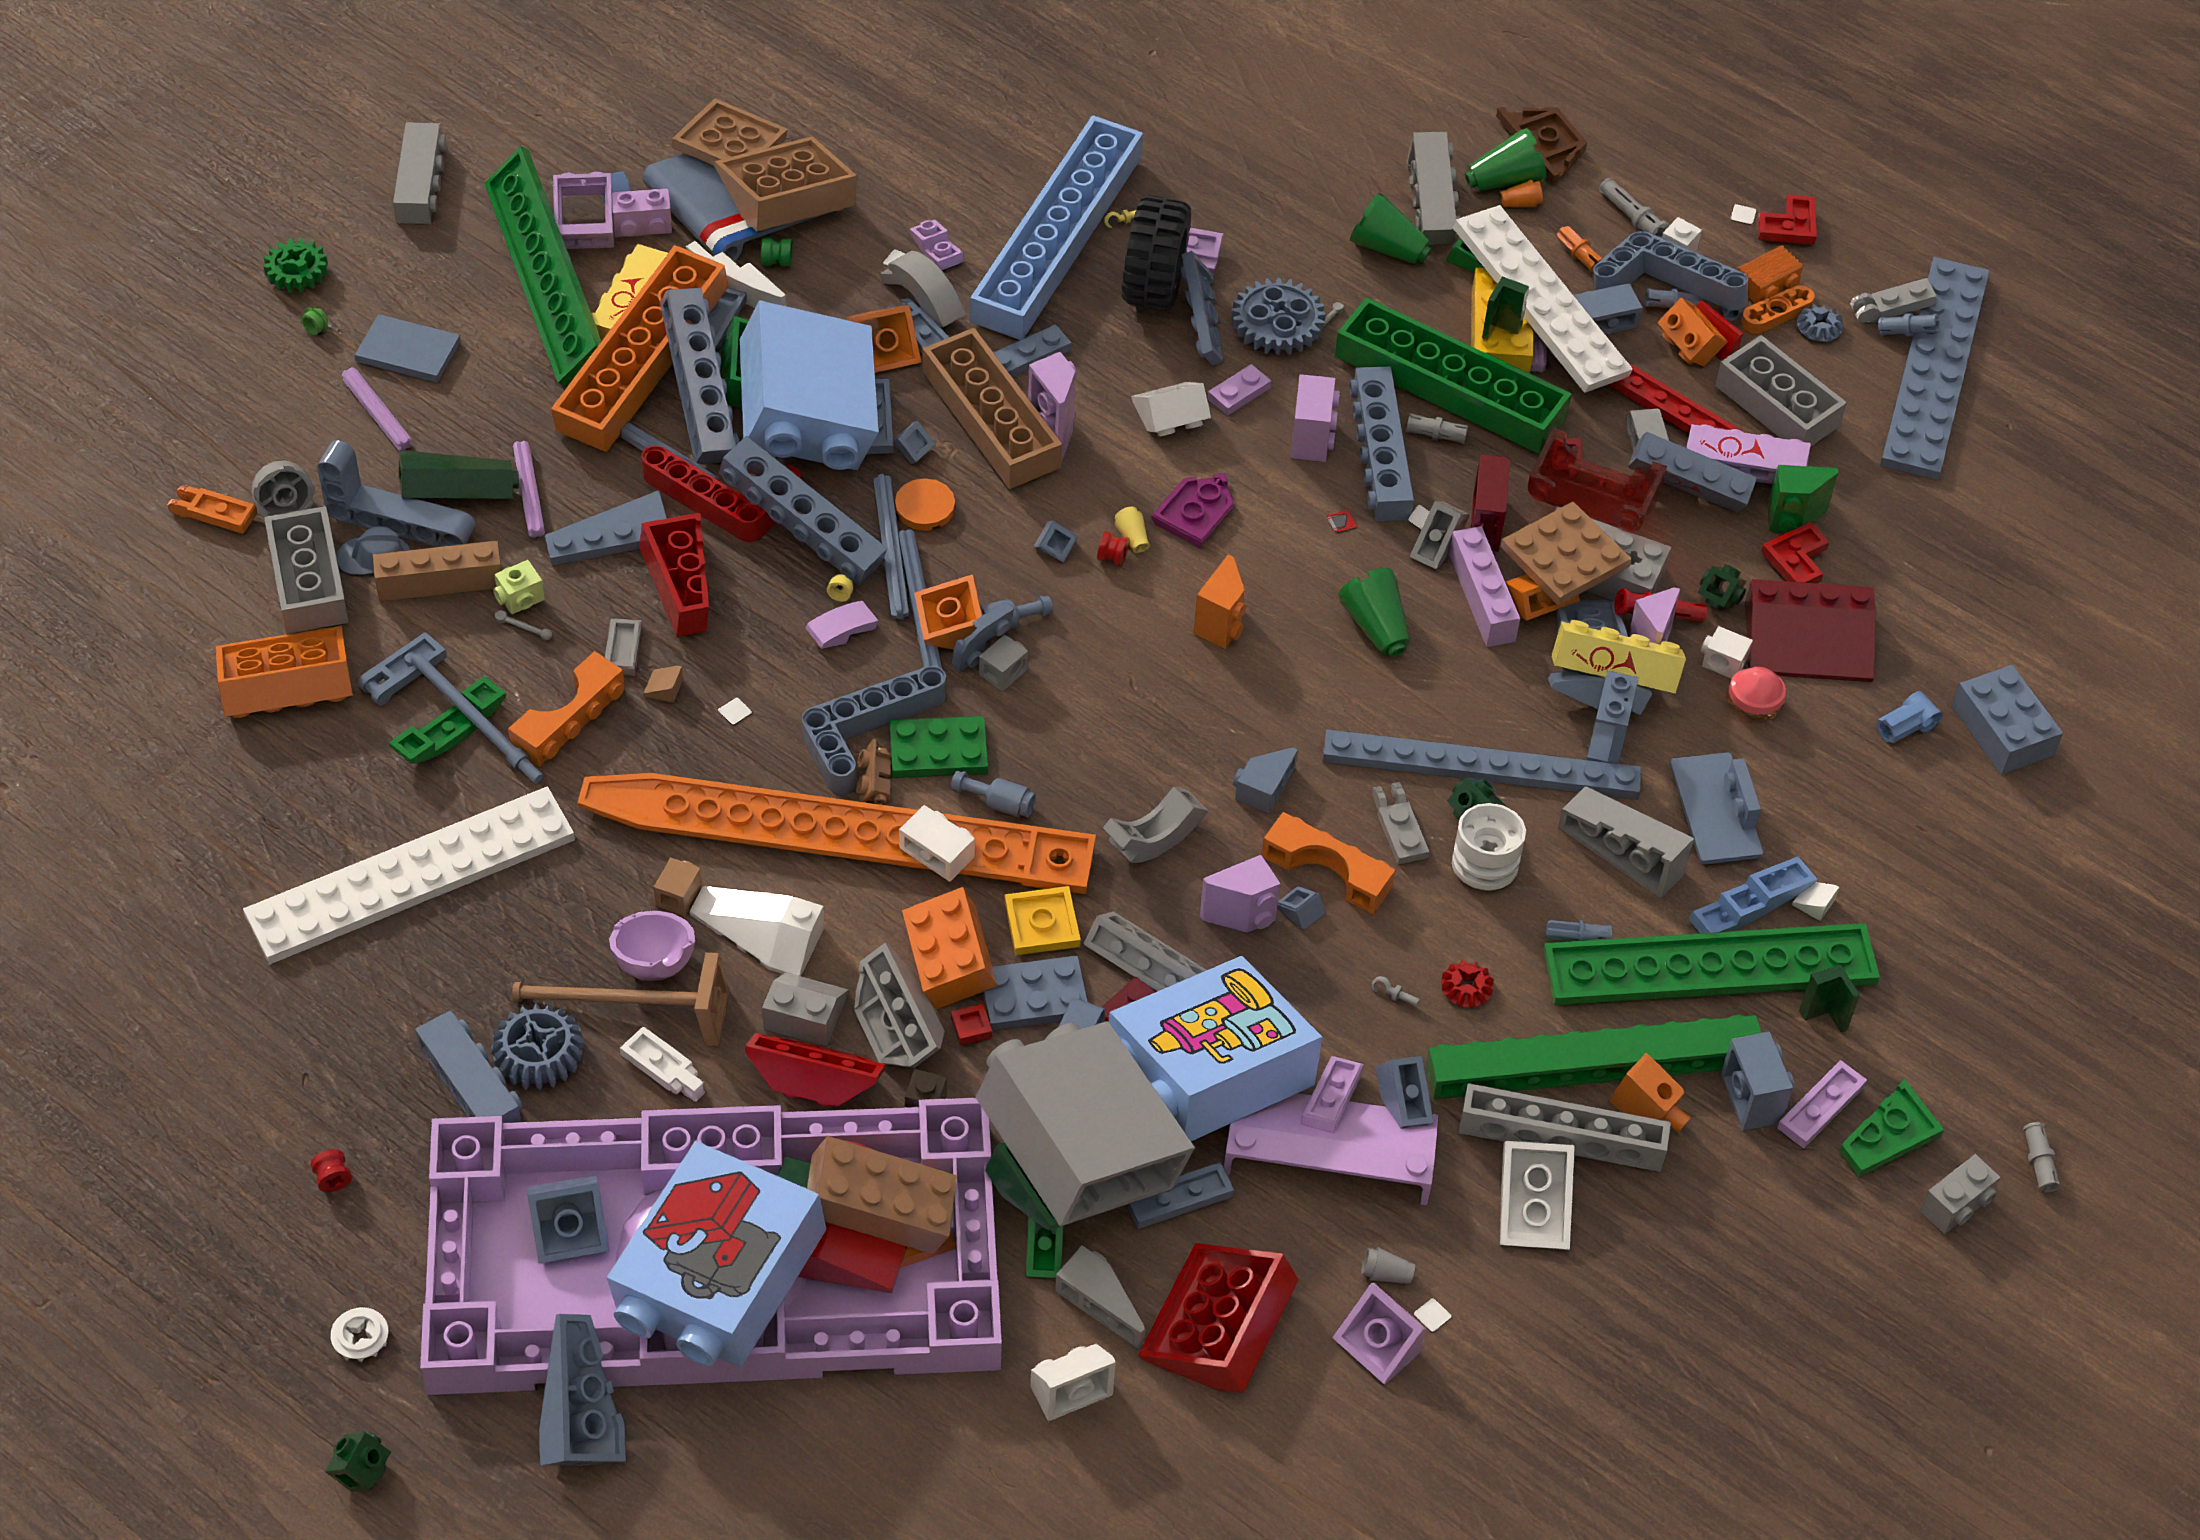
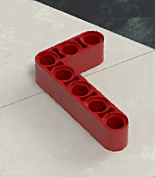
M653 445L643 450L641 454L643 478L648 484L692 511L700 513L702 517L744 542L757 541L776 524L760 506L752 504L742 494L664 447ZM785 466L801 479V474L797 468Z

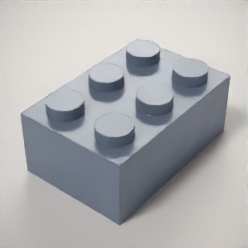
M2013 665L1959 683L1951 706L2001 775L2055 755L2063 732Z

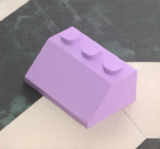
M1058 352L1029 364L1028 399L1061 441L1063 461L1073 433V418H1075L1074 398H1076L1075 378L1077 377V371L1071 361H1067L1063 354Z

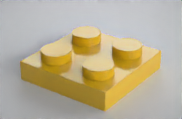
M1069 886L1004 895L1015 956L1080 947L1081 939Z

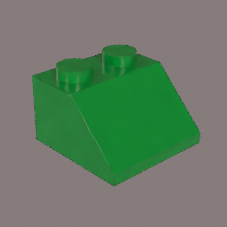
M1778 465L1767 503L1769 531L1788 533L1805 524L1813 523L1824 515L1830 504L1839 473L1838 468Z

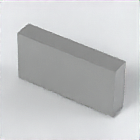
M610 620L605 658L623 669V675L635 676L642 634V620Z

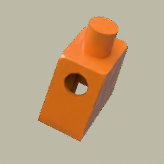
M1647 1053L1625 1075L1608 1101L1623 1113L1671 1122L1670 1127L1678 1133L1691 1119L1687 1113L1677 1106V1103L1685 1093L1684 1089Z

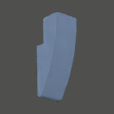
M1563 671L1550 674L1548 680L1552 689L1596 709L1599 708L1606 677L1581 671ZM1636 686L1632 712L1639 715L1642 714L1652 695L1649 687Z

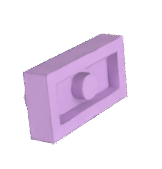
M1251 364L1209 390L1208 400L1228 416L1271 388V380Z

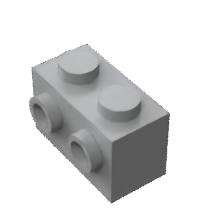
M1974 1154L1928 1190L1920 1212L1945 1235L1956 1225L1961 1226L1966 1223L1979 1207H1986L1993 1201L1997 1195L1995 1189L2000 1176Z

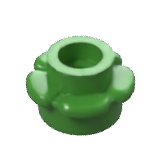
M308 307L305 309V314L301 316V324L308 333L317 335L320 332L324 333L328 329V317L323 310Z

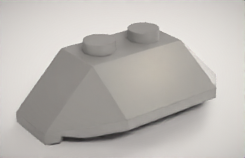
M885 942L860 961L859 972L861 973L856 989L854 1011L879 1063L915 1068L941 1048L945 1031L930 1000L923 992L920 980L893 948Z

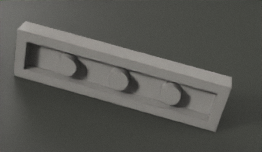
M1114 911L1097 916L1084 941L1085 946L1134 977H1138L1156 991L1207 971Z

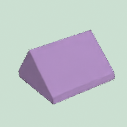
M1674 587L1636 600L1628 637H1631L1632 634L1647 637L1649 642L1657 644L1667 641L1672 629L1680 589Z
M1371 1283L1332 1338L1383 1384H1386L1421 1352L1426 1328L1375 1283Z

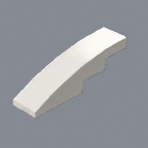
M696 241L686 246V250L725 265L728 288L745 292L747 297L745 304L755 308L758 301L761 300L786 306V295L751 263L739 267L723 252L712 257Z

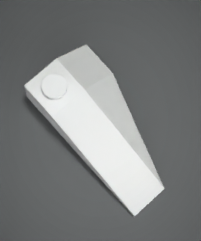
M702 886L690 910V915L718 935H725L735 942L737 948L742 952H749L758 958L760 964L768 970L780 974L787 972L801 976L824 930L823 906L793 896Z

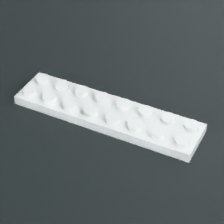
M1500 205L1455 220L1452 228L1497 284L1503 276L1529 286L1524 318L1584 393L1630 376L1633 370L1632 367Z

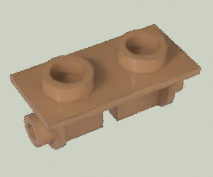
M873 739L866 750H861L858 757L857 767L861 768V772L856 786V793L860 794L859 802L866 803L868 800L874 802V804L886 805V802L890 799V780L885 778H889L891 773V754L888 753L886 748L876 749V739Z

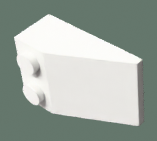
M1504 1142L1501 1179L1500 1245L1570 1250L1575 1145Z

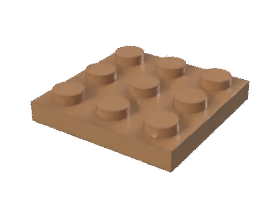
M714 98L672 138V148L714 166L715 161L780 145L787 138L788 129Z
M1574 502L1514 532L1501 541V548L1558 606L1630 567L1632 559Z

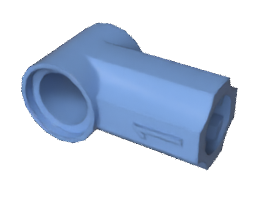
M1917 691L1910 695L1901 707L1879 718L1876 726L1880 737L1886 743H1895L1917 730L1921 732L1931 730L1940 722L1943 713L1922 691Z

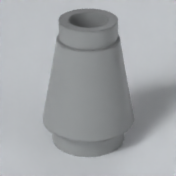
M1377 1247L1376 1250L1368 1248L1363 1259L1361 1275L1367 1276L1369 1281L1410 1284L1413 1279L1415 1264L1409 1263L1380 1247Z

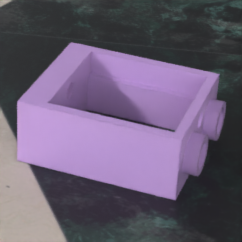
M596 171L590 174L563 173L561 175H553L554 217L566 249L614 247L611 173ZM605 194L606 223L563 225V196Z

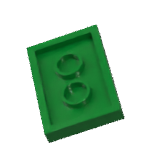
M984 716L889 720L892 778L954 776L956 771H964L968 775L988 774Z

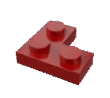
M1787 195L1785 214L1759 212L1758 240L1815 245L1817 238L1815 197Z
M1810 522L1764 543L1761 553L1786 581L1819 583L1822 581L1823 573L1810 558L1826 551L1829 541Z

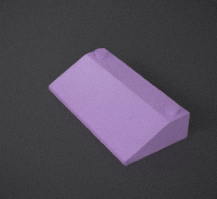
M1297 1093L1230 1123L1224 1170L1227 1175H1230L1232 1160L1238 1157L1420 1185L1422 1187L1420 1204H1428L1436 1150L1438 1115L1432 1114L1434 1120L1432 1124L1400 1128L1387 1107L1349 1101L1334 1133L1301 1124L1302 1114L1312 1095Z

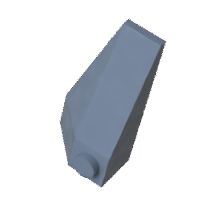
M556 1314L539 1426L540 1466H582L626 1462L625 1424L621 1413H616L611 1397L614 1389L611 1380H606L601 1364L603 1353L591 1315Z

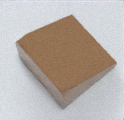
M672 666L654 669L643 693L644 696L674 703L684 680L683 667Z

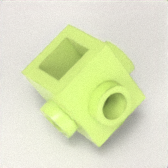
M529 560L512 567H507L495 574L496 587L493 588L495 598L500 605L505 604L511 614L528 609L532 605L545 600L542 579Z

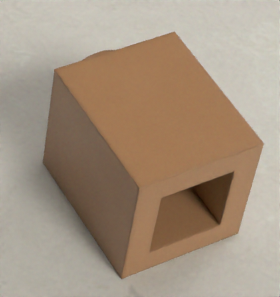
M670 857L654 885L655 906L686 916L702 887L700 867L695 866L689 861H680Z

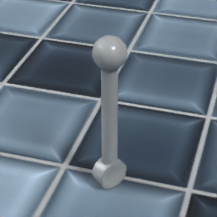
M1336 302L1332 305V311L1325 317L1324 327L1336 314L1344 312V305L1342 303Z
M503 610L495 613V621L499 624L507 622L540 635L541 639L545 641L552 638V632L549 629L541 630L508 617L507 613Z

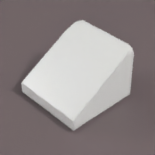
M1816 882L1800 893L1792 903V906L1821 921L1836 900L1840 887Z

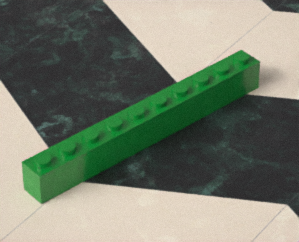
M1734 1015L1723 1019L1712 1020L1710 1018H1702L1697 1021L1682 1023L1671 1021L1662 1025L1652 1026L1640 1024L1631 1028H1603L1599 1031L1591 1032L1572 1031L1567 1034L1551 1036L1540 1034L1535 1037L1521 1039L1508 1037L1500 1041H1472L1468 1044L1460 1045L1440 1044L1429 1048L1425 1066L1433 1100L1464 1097L1468 1083L1514 1092L1622 1081L1645 1053L1649 1054L1670 1076L1722 1070L1731 1039L1759 1034L1761 1030L1756 1015Z

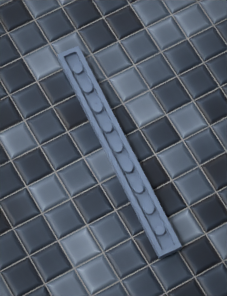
M1326 729L1323 762L1462 779L1468 777L1480 780V778H1483L1488 782L1580 792L1586 786L1605 796L1638 799L1640 794L1641 767Z

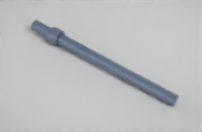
M420 653L413 655L411 663L507 756L506 761L515 770L520 769L534 784L539 783L543 779L544 775L529 761L530 757L520 747L516 748Z

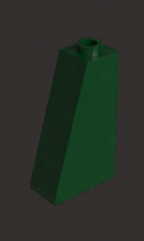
M399 451L398 481L402 498L513 499V489H518L519 473L513 470L510 460Z

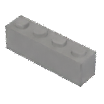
M406 122L393 200L396 223L431 224L432 212L437 213L438 199L435 192H440L441 179L438 172H443L444 159L441 152H446L447 148L446 135H441L440 123Z

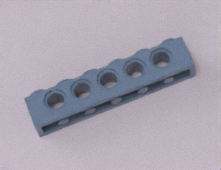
M701 288L670 289L666 291L660 306L694 461L697 464L722 463L723 457L739 443L737 433H733L732 429L733 412L731 406H727L726 402L727 385L725 379H721L720 375L721 358L714 348L715 331L708 321L709 304L707 299L703 298ZM685 319L690 320L694 325L687 323ZM691 346L698 348L699 351L693 350ZM697 373L703 374L706 378L699 377ZM702 400H707L712 405H707ZM708 427H713L718 432H713Z
M1391 366L1356 368L1355 378L1349 382L1350 398L1355 397V402H1353L1354 420H1359V424L1356 426L1357 441L1362 442L1363 445L1360 447L1361 464H1366L1363 478L1364 486H1369L1370 491L1367 493L1368 509H1373L1375 521L1408 520L1412 514L1414 499Z
M745 436L723 457L718 474L722 476L727 484L735 486L745 494L752 504L760 506L769 514L772 520L785 526L793 533L797 540L805 542L816 551L822 560L830 562L841 574L846 575L845 577L851 579L858 586L882 564L887 547L749 437Z

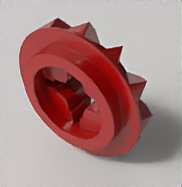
M1462 959L1459 964L1454 965L1450 963L1448 969L1442 974L1441 989L1443 994L1449 1001L1458 1006H1480L1487 1002L1493 993L1494 978H1491L1488 968L1483 969L1478 965L1477 961L1471 964L1466 963ZM1463 977L1466 980L1474 979L1473 987L1469 984L1461 985Z

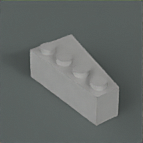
M1413 132L1406 161L1407 169H1411L1409 182L1410 187H1413V207H1419V209H1416V225L1430 240L1428 245L1453 244L1456 232L1452 227L1455 220L1460 218L1455 213V208H1458V192L1453 191V184L1456 181L1455 167L1450 165V160L1453 159V144L1448 143L1447 132Z
M1586 786L1562 809L1558 826L1559 829L1660 899L1684 876L1694 841L1693 837Z

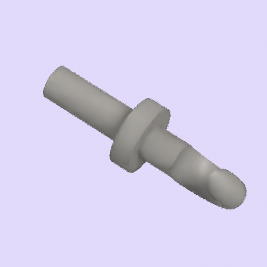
M1379 976L1373 980V991L1377 992L1376 983L1381 981L1386 985L1385 993L1392 995L1391 1000L1397 1002L1400 999L1416 1007L1419 1005L1420 999L1403 992V987L1397 985L1395 988L1392 987L1391 982L1386 977Z

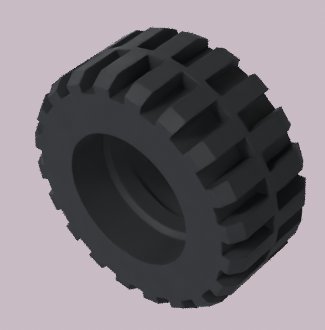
M1147 195L1140 199L1130 231L1123 271L1122 299L1127 304L1167 311L1174 306L1182 277L1181 267L1184 266L1182 254L1187 253L1192 212L1190 205L1186 202Z

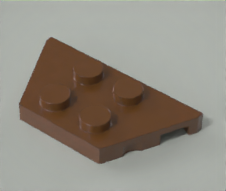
M1506 107L1497 108L1496 117L1511 135L1525 128L1531 131L1537 142L1534 147L1537 153L1541 152L1546 168V177L1552 184L1556 183L1586 151L1587 141L1558 107H1544L1542 109L1523 107L1522 112H1507Z

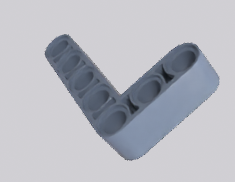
M1644 231L1635 232L1628 236L1599 261L1593 270L1594 290L1628 283L1631 285L1645 273L1726 309L1739 310L1748 304V277L1746 274Z
M332 441L317 465L324 505L327 508V513L335 520L367 529L376 526L387 527L401 538L435 547L467 544L476 527L474 518L463 511L414 498H402L399 494L361 485L356 453L349 444L343 441Z
M926 666L811 707L802 714L803 742L831 792L837 795H847L856 788V763L844 740L887 725L889 720L904 719L941 705L946 699V674L940 667Z

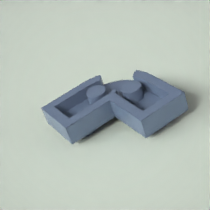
M1004 601L975 620L973 625L976 630L970 636H967L963 641L962 639L957 640L951 664L958 672L967 667L973 668L978 665L979 656L985 650L986 641L995 635L1001 636L1009 630L1014 608L1007 601Z

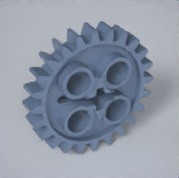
M1266 278L1265 285L1255 281L1254 289L1245 286V293H1238L1237 300L1233 301L1232 327L1237 329V337L1245 336L1244 344L1254 342V350L1262 346L1265 347V354L1271 349H1275L1276 355H1280L1281 350L1285 349L1291 355L1292 348L1302 352L1303 344L1311 347L1313 340H1319L1320 333L1324 331L1326 317L1324 304L1319 303V295L1312 296L1313 289L1310 288L1303 291V283L1295 287L1292 286V279L1283 284L1280 278H1277L1276 283H1271Z

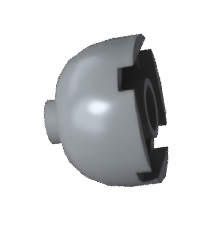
M286 460L273 461L263 466L255 475L252 482V499L262 516L268 517L311 509L315 487L308 473L298 464Z

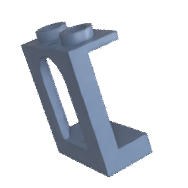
M1607 670L1587 760L1619 763L1638 677Z

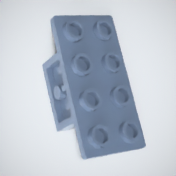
M1729 752L1672 758L1669 765L1691 836L1694 838L1693 842L1700 863L1712 864L1761 858L1763 850L1756 832V824L1761 808L1745 759H1733Z

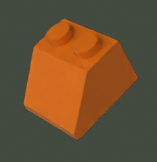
M1229 554L1197 594L1194 622L1195 635L1224 649L1228 647L1233 639L1238 640L1244 629L1242 616L1246 610V604H1244L1245 589L1234 557Z

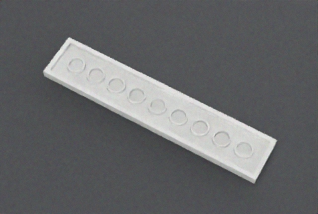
M547 786L243 908V911L270 965L575 841L574 832Z

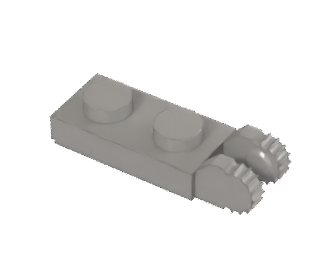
M1925 278L1872 293V295L1862 293L1852 298L1850 304L1852 309L1857 311L1856 317L1860 323H1867L1868 321L1878 320L1880 317L1890 318L1933 306L1937 303V299L1928 279Z
M1392 783L1391 794L1395 804L1387 806L1386 796L1382 787H1374L1372 789V796L1378 810L1377 816L1397 865L1429 858V849L1409 801L1406 802L1405 792L1401 783Z

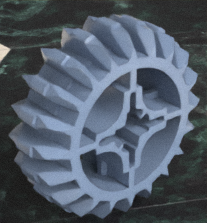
M535 1003L532 1010H527L522 1005L520 1014L517 1015L510 1012L508 1016L509 1021L500 1020L499 1030L494 1031V1042H492L491 1049L494 1055L495 1066L500 1068L504 1078L510 1077V1082H512L513 1086L522 1081V1085L526 1090L531 1084H536L540 1091L543 1084L549 1083L554 1088L556 1079L566 1082L568 1078L567 1072L576 1073L577 1063L581 1062L583 1058L584 1040L579 1025H576L573 1016H566L562 1008L554 1012L550 1003L545 1009H540L538 1004Z

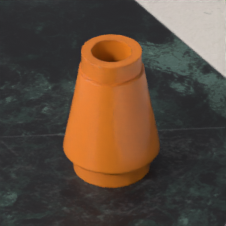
M1529 180L1500 192L1503 208H1536L1537 204H1543L1542 189L1539 181L1533 182Z

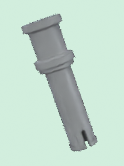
M1607 178L1601 183L1599 192L1605 195L1631 219L1632 226L1635 229L1662 238L1663 232L1669 227V224L1664 220L1658 219L1654 215L1653 209L1639 204L1612 178Z

